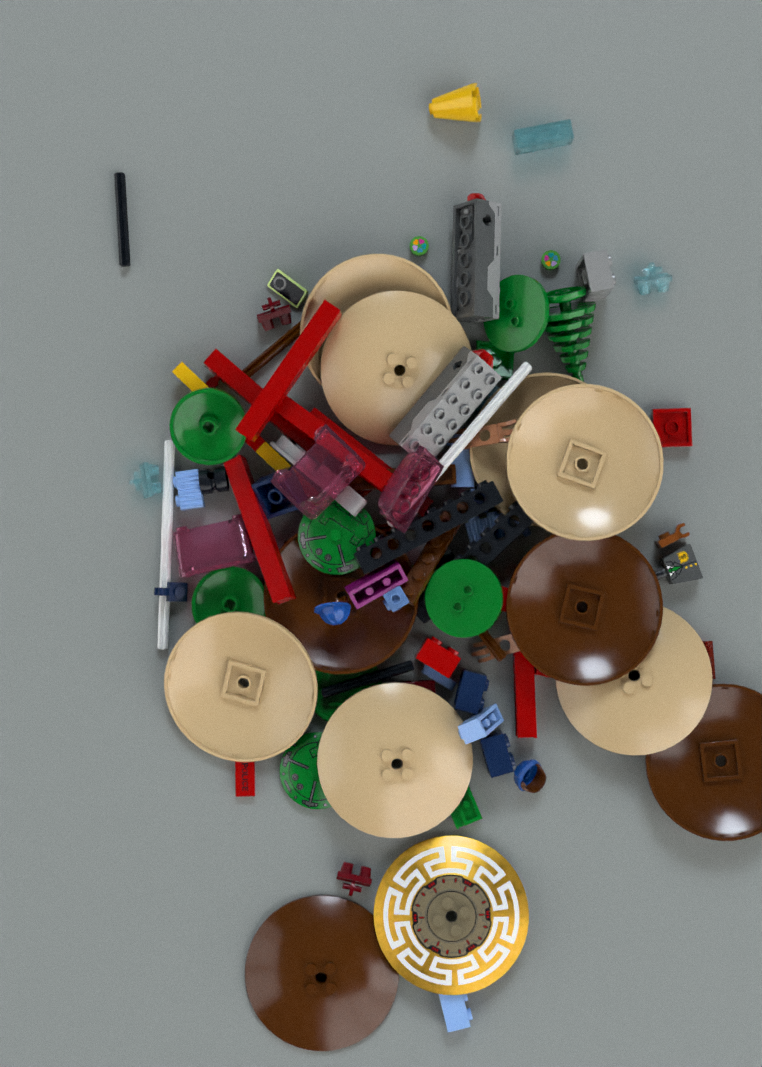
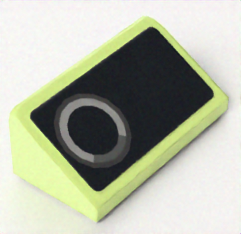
M279 269L275 271L267 284V287L295 308H298L309 294L306 289Z

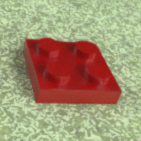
M691 408L651 410L652 423L658 433L662 448L692 446Z

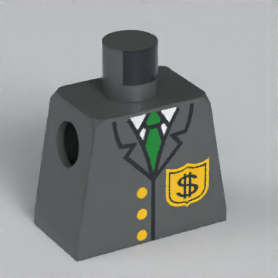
M685 544L660 559L662 567L654 570L658 580L667 578L669 584L703 578L691 544Z

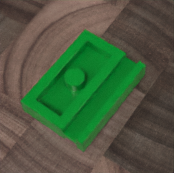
M469 785L459 805L451 813L456 829L483 819Z

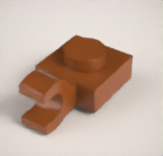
M685 523L678 524L675 527L674 533L670 534L667 531L659 535V540L655 541L657 548H663L680 538L688 537L690 535L689 532L685 534L680 532V528L685 526Z

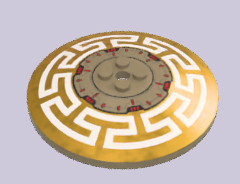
M457 835L437 836L409 847L389 866L382 877L375 897V932L386 959L407 981L423 990L436 994H468L483 989L497 981L511 968L518 958L528 932V900L516 871L495 849L468 837ZM451 910L457 913V919L453 922L446 919V913Z

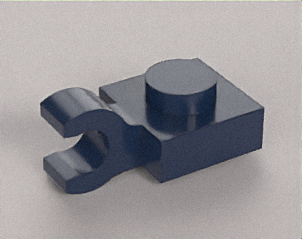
M167 582V588L154 587V595L167 596L166 601L187 602L188 583Z

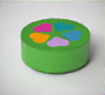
M422 236L414 237L410 242L411 253L419 257L427 253L429 248L427 239Z
M553 250L546 251L541 258L543 268L549 271L555 270L561 261L560 255Z

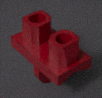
M271 297L267 298L268 304L261 305L263 311L271 310L257 314L258 322L262 324L265 331L275 328L272 319L276 317L280 318L282 325L292 323L290 305L274 308L280 306L281 303L280 300L272 302Z
M344 862L337 873L336 879L351 883L343 882L342 888L349 890L348 896H352L353 891L361 893L362 887L355 884L370 887L372 883L370 878L371 868L361 866L358 876L352 874L354 864Z

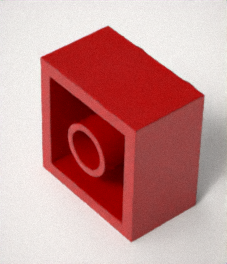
M434 636L431 639L426 637L415 658L445 677L450 678L461 660L458 656L459 652L450 646L447 649L441 646L443 642Z

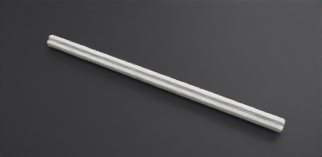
M523 362L388 519L387 524L390 527L395 528L402 522L531 372L532 366L529 363Z
M165 440L159 588H167V582H171L173 477L175 471V445L172 440ZM159 595L157 648L166 650L169 643L170 601H166L167 596Z

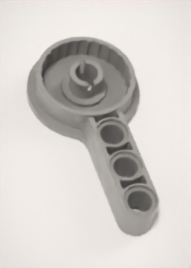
M282 435L276 443L271 441L270 445L353 516L356 517L368 503L323 463L320 466L309 456V453L298 444L295 445L286 436Z

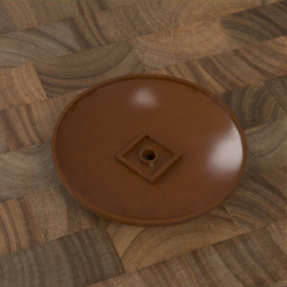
M375 527L376 537L382 534L384 537L388 536L384 531ZM298 533L292 536L280 548L279 551L297 599H292L280 605L277 602L273 603L265 582V614L267 618L278 622L295 635L308 652L315 670L331 674H351L365 671L384 662L400 648L415 622L419 599L415 606L406 604L400 610L392 612V610L388 611L385 607L383 595L359 609H356L348 595L347 599L351 605L348 618L342 624H328L322 620L319 614L314 612V608L320 604L334 601L339 592H346L345 586L365 576L362 570L359 568L354 572L344 575H330L315 569L307 562L300 550ZM390 539L388 547L395 550L398 547V543L394 539ZM374 548L371 557L378 559L381 556V552L379 549ZM405 553L397 557L396 560L407 577L412 569V564Z
M553 534L530 549L517 565L507 591L506 614L512 638L522 655L531 665L557 681L572 685L591 686L619 679L636 668L645 659L659 635L663 617V599L660 584L652 566L637 548L623 538L614 535L600 540L577 541ZM580 601L584 602L587 606L586 611L583 613L577 610V604Z
M712 684L707 709L692 732L674 746L645 756L647 779L659 806L676 824L692 834L711 840L736 841L762 833V694L755 690L734 684ZM719 755L725 757V764L723 766H718L715 762L716 757Z
M312 895L298 898L274 911L254 935L245 964V983L248 997L261 1022L269 1031L286 1043L312 1051L342 1049L370 1035L382 1023L395 1000L399 982V973L388 962L377 940L374 915L356 902L332 895ZM318 973H325L327 979L324 982L317 981L316 975Z

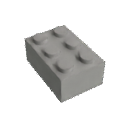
M607 249L584 253L575 266L579 286H585L587 290L585 296L581 297L582 302L605 299L614 289V285H616L615 274H611L610 269L612 257L610 254L608 255Z

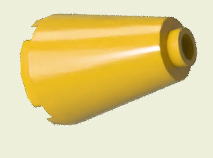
M471 83L432 99V103H429L430 115L433 114L434 118L467 122H481L482 114H478V110L482 107L477 83Z

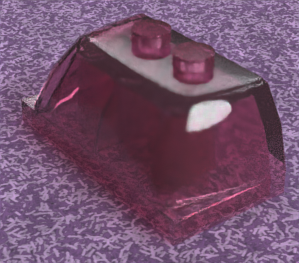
M419 446L415 452L407 454L401 460L378 499L379 513L402 533H406L444 468L425 447Z

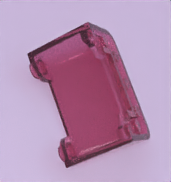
M327 424L315 431L314 441L316 443L289 471L287 469L276 471L273 479L270 481L310 520L317 518L363 471L366 465L363 459Z
M241 514L233 515L231 520L187 529V526L179 527L173 533L180 578L258 562Z

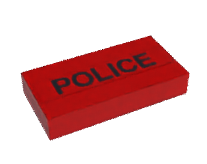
M235 761L236 797L255 796V761Z

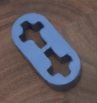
M426 664L421 670L423 674L451 691L457 683Z

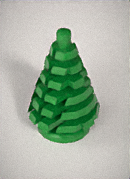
M571 286L548 291L546 293L549 304L559 303V305L549 307L548 323L544 331L551 332L547 334L550 342H558L553 347L556 352L563 353L559 356L560 360L563 363H570L564 366L566 371L572 373V377L584 382L581 371L586 369L587 363L580 361L588 357L589 351L580 349L590 345V338H582L589 336L592 332V326L589 324L594 320V314L591 312L595 310L596 303L594 301L571 302L585 296L587 291L585 286Z

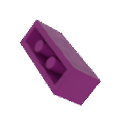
M394 559L344 588L356 609H359L409 580L398 561Z

